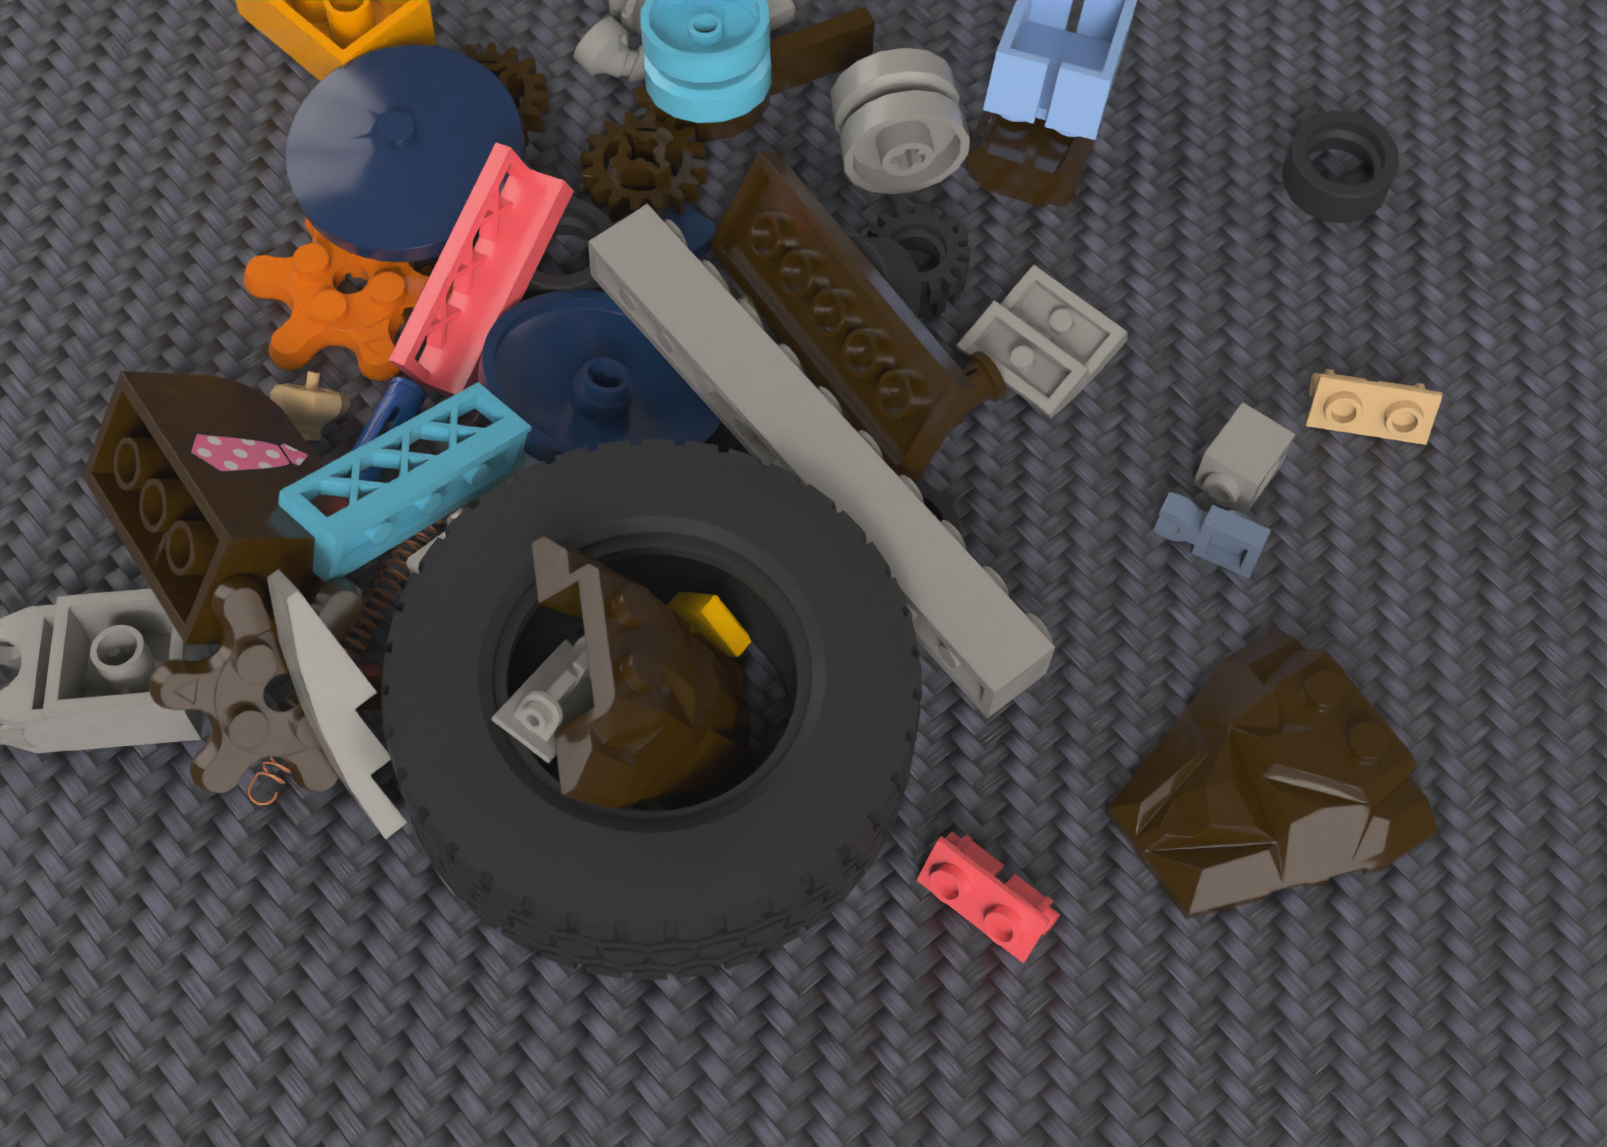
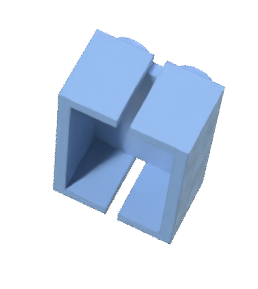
M1016 0L996 51L983 110L1000 114L1003 118L1014 122L1025 121L1034 123L1035 118L1046 120L1045 127L1055 129L1062 135L1069 137L1081 136L1096 140L1123 54L1137 0H1084L1076 33L1066 31L1073 0Z

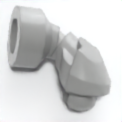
M612 16L606 17L594 25L575 49L574 59L591 75L607 73L616 78L629 76V83L645 81L642 45L637 50H631L629 48V32Z

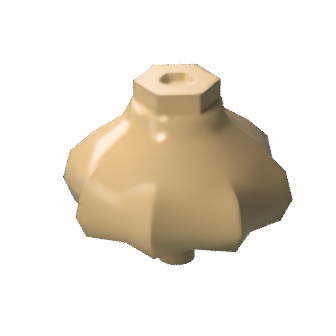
M313 371L307 372L306 385L278 384L270 392L271 400L284 410L305 440H320V434L324 428L344 416L350 406L347 394L334 391L333 389L318 388L320 373Z

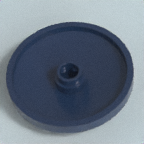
M401 45L383 48L356 57L344 66H340L316 85L301 104L290 127L286 143V170L289 183L300 208L313 227L327 240L352 254L364 258L387 262H412L441 255L495 143L511 147L525 163V137L518 110L511 95L500 80L486 67L461 53L449 49L425 45ZM507 172L499 186V195L509 177ZM478 229V231H477V233H476L474 239L479 236V229Z
M554 291L529 298L506 311L495 322L485 339L479 365L478 382L532 427L531 431L527 433L523 451L540 462L544 460L546 465L555 462L556 455L586 447L588 452L598 450V444L630 440L631 445L642 444V439H675V445L685 446L686 440L713 444L717 437L722 421L605 291Z

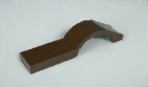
M866 6L771 39L772 85L760 104L747 114L724 122L696 123L677 118L678 131L692 126L695 129L696 141L708 142L734 137L757 123L769 107L772 95L847 69L858 60L872 55L875 21ZM646 84L632 89V96L638 107H647L648 110H654L657 122L663 123L666 118L671 116L655 105L646 91ZM646 114L635 117L636 121L644 120Z

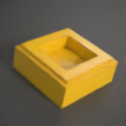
M678 592L667 605L691 624V629L701 634L730 657L738 658L751 643L748 633L717 595Z

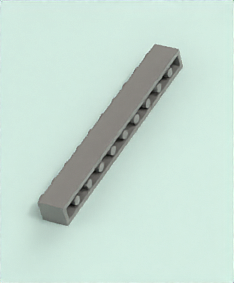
M646 204L588 241L590 270L594 280L752 456L760 458L761 465L769 467L773 463L800 477L801 485L805 488L809 484L814 486L835 502L838 513L844 510L864 530L867 538L866 544L873 541L890 567L891 578L895 577L909 609L908 616L912 618L917 641L986 718H989L1047 673L1055 646L1052 644V637L1044 623L1032 613L1024 614L1011 600L1008 589L998 573L988 566L982 568L966 551L965 542L958 530L946 520L939 521L924 505L923 496L915 483L905 475H900L899 477L883 460L882 452L875 440L863 430L857 432L842 416L841 407L832 393L824 387H819L818 389L804 375L802 366L794 352L785 344L777 345L764 331L763 324L756 311L744 301L738 303L725 289L724 281L714 265L707 260L700 262L689 250L684 235L673 221L669 219L663 221Z

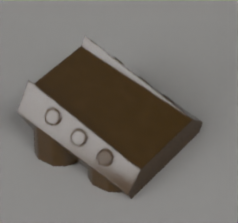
M985 111L969 142V154L965 158V167L968 175L973 180L979 182L985 190L1042 208L1047 205H1066L1075 198L1086 160L1091 156L1096 140L1081 136L1069 137L1062 135L1055 129L1045 127L1046 120L1035 118L1034 123L1025 121L1014 122L1003 118L1000 114Z

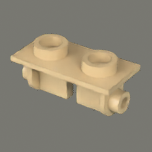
M1326 369L1324 374L1313 373L1309 396L1313 397L1306 426L1426 445L1443 394L1438 391L1425 390L1424 383H1416L1415 386L1384 381L1373 382L1367 381L1364 378L1334 374L1333 369Z

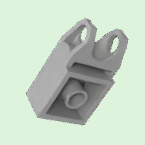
M151 588L57 596L56 604L29 606L0 618V641L14 645V647L0 646V664L19 670L18 675L11 684L0 691V724H3L0 725V744L33 753H47L202 740L204 713L196 709L170 710L162 708L154 702L149 694L148 681L154 669L167 660L182 659L195 661L208 657L210 644L185 645Z

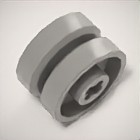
M912 48L880 51L855 62L839 75L830 91L831 111L835 130L839 134V149L844 172L854 185L867 191L884 194L919 191L939 183L960 167L969 154L970 137L964 114L959 108V92L954 73L945 59L930 51Z

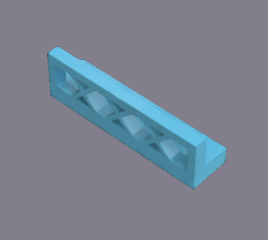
M477 382L280 490L278 505L315 537L313 572L324 582L333 578H342L488 492L502 481H506L522 471L526 455L523 451L527 433L531 431L532 427ZM477 409L493 424L486 428L457 425L458 417L467 412ZM419 439L447 442V450L438 455L409 452V445ZM372 466L399 470V477L389 483L359 480V473ZM318 495L349 498V503L347 507L326 517L309 500Z

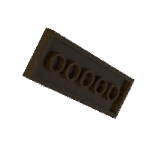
M759 151L711 238L708 248L744 293L750 295L755 307L783 342L794 352L799 362L818 386L826 388L836 398L841 407L842 416L857 432L863 430L875 440L882 452L883 460L898 477L905 475L916 484L977 391V387L777 152Z

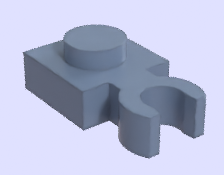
M1169 492L1153 531L1172 541L1191 543L1194 545L1191 554L1246 578H1250L1271 529L1257 524L1250 516L1242 512L1227 511L1213 504L1207 513L1200 510L1188 498Z

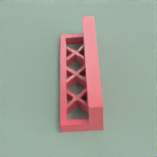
M495 143L389 361L419 386L447 397H452L478 382L482 350L490 329L506 311L520 303L574 192L566 181L530 170L511 147ZM507 172L509 177L499 195V186ZM479 229V238L473 248V239ZM453 282V291L446 304V294ZM427 335V344L419 361H416L415 357Z

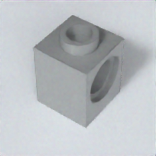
M1242 402L1204 453L1193 485L1203 490L1206 496L1214 503L1223 507H1231L1236 511L1247 514L1282 466L1296 434Z

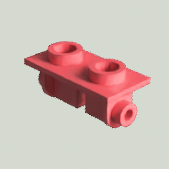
M951 832L946 838L941 836L930 853L917 881L931 891L940 901L949 905L985 933L994 943L1003 947L1024 963L1041 935L1045 936L1060 916V913L1051 907L1054 900L1049 896L1045 897L1016 874L1006 884H1003L996 877L1000 874L1004 865L973 842V838L968 834L963 838H960L954 832Z

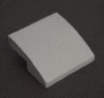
M1033 264L1001 304L995 300L957 344V349L967 357L977 350L984 352L997 366L1006 386L1045 415L1053 418L1105 367L1128 340V335L1125 329Z

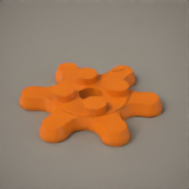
M305 217V227L311 236V243L299 247L292 257L281 258L260 255L248 262L243 275V283L247 292L259 299L280 300L291 309V317L274 332L270 340L268 351L272 362L276 366L285 370L299 369L308 364L321 349L328 346H343L355 353L359 370L363 376L370 380L386 381L395 377L401 371L389 361L397 344V331L404 324L401 314L405 308L412 307L414 309L430 277L422 275L415 270V261L387 262L352 254L327 240ZM348 273L351 274L352 278H361L367 281V285L357 293L345 294L337 290L338 286L345 281V275ZM453 282L446 294V304L453 291Z

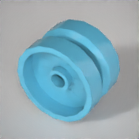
M766 0L645 1L640 10L646 91L657 107L675 118L696 123L724 122L745 115L764 100L772 85L769 6Z

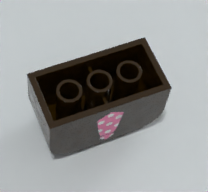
M121 371L82 476L185 645L220 644L223 628L219 618L212 610L210 601L212 591L226 577L240 574L254 579L262 588L264 600L272 610L273 606L267 577L278 569L299 590L308 603L323 583V580L313 572L315 537L278 505L280 490L324 467L284 410L261 392L245 384L222 377ZM318 495L309 500L326 517L348 506V501L345 497Z

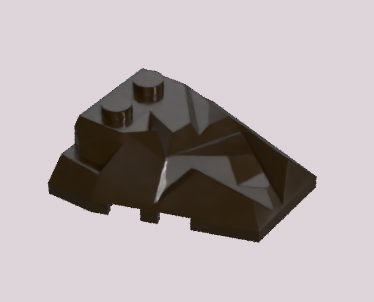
M545 536L532 543L539 604L580 618L584 622L595 707L561 725L554 732L562 796L614 810L627 808L642 799L652 798L653 803L668 801L680 795V793L690 792L692 796L729 791L755 772V750L749 745L751 723L750 717L745 711L743 667L701 634L691 629V624L652 595L643 585L626 576L615 573L593 555Z
M1275 629L1267 632L1221 662L1211 678L1185 708L1158 746L1153 749L1106 812L1185 919L1266 900L1271 892L1303 885L1305 890L1322 886L1331 877L1362 870L1363 875L1382 871L1428 841L1438 832L1427 797L1410 778L1417 768L1413 754L1327 651L1320 648L1305 650L1296 638Z

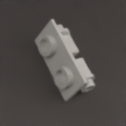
M585 635L576 642L575 646L565 640L491 719L547 763L557 754L554 735L556 729L595 708Z

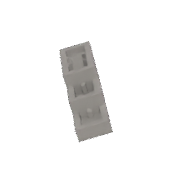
M278 569L267 577L280 646L300 705L329 763L364 814L386 840L405 825L407 821L370 776L391 760L386 749L355 711L357 707L377 692L299 590Z

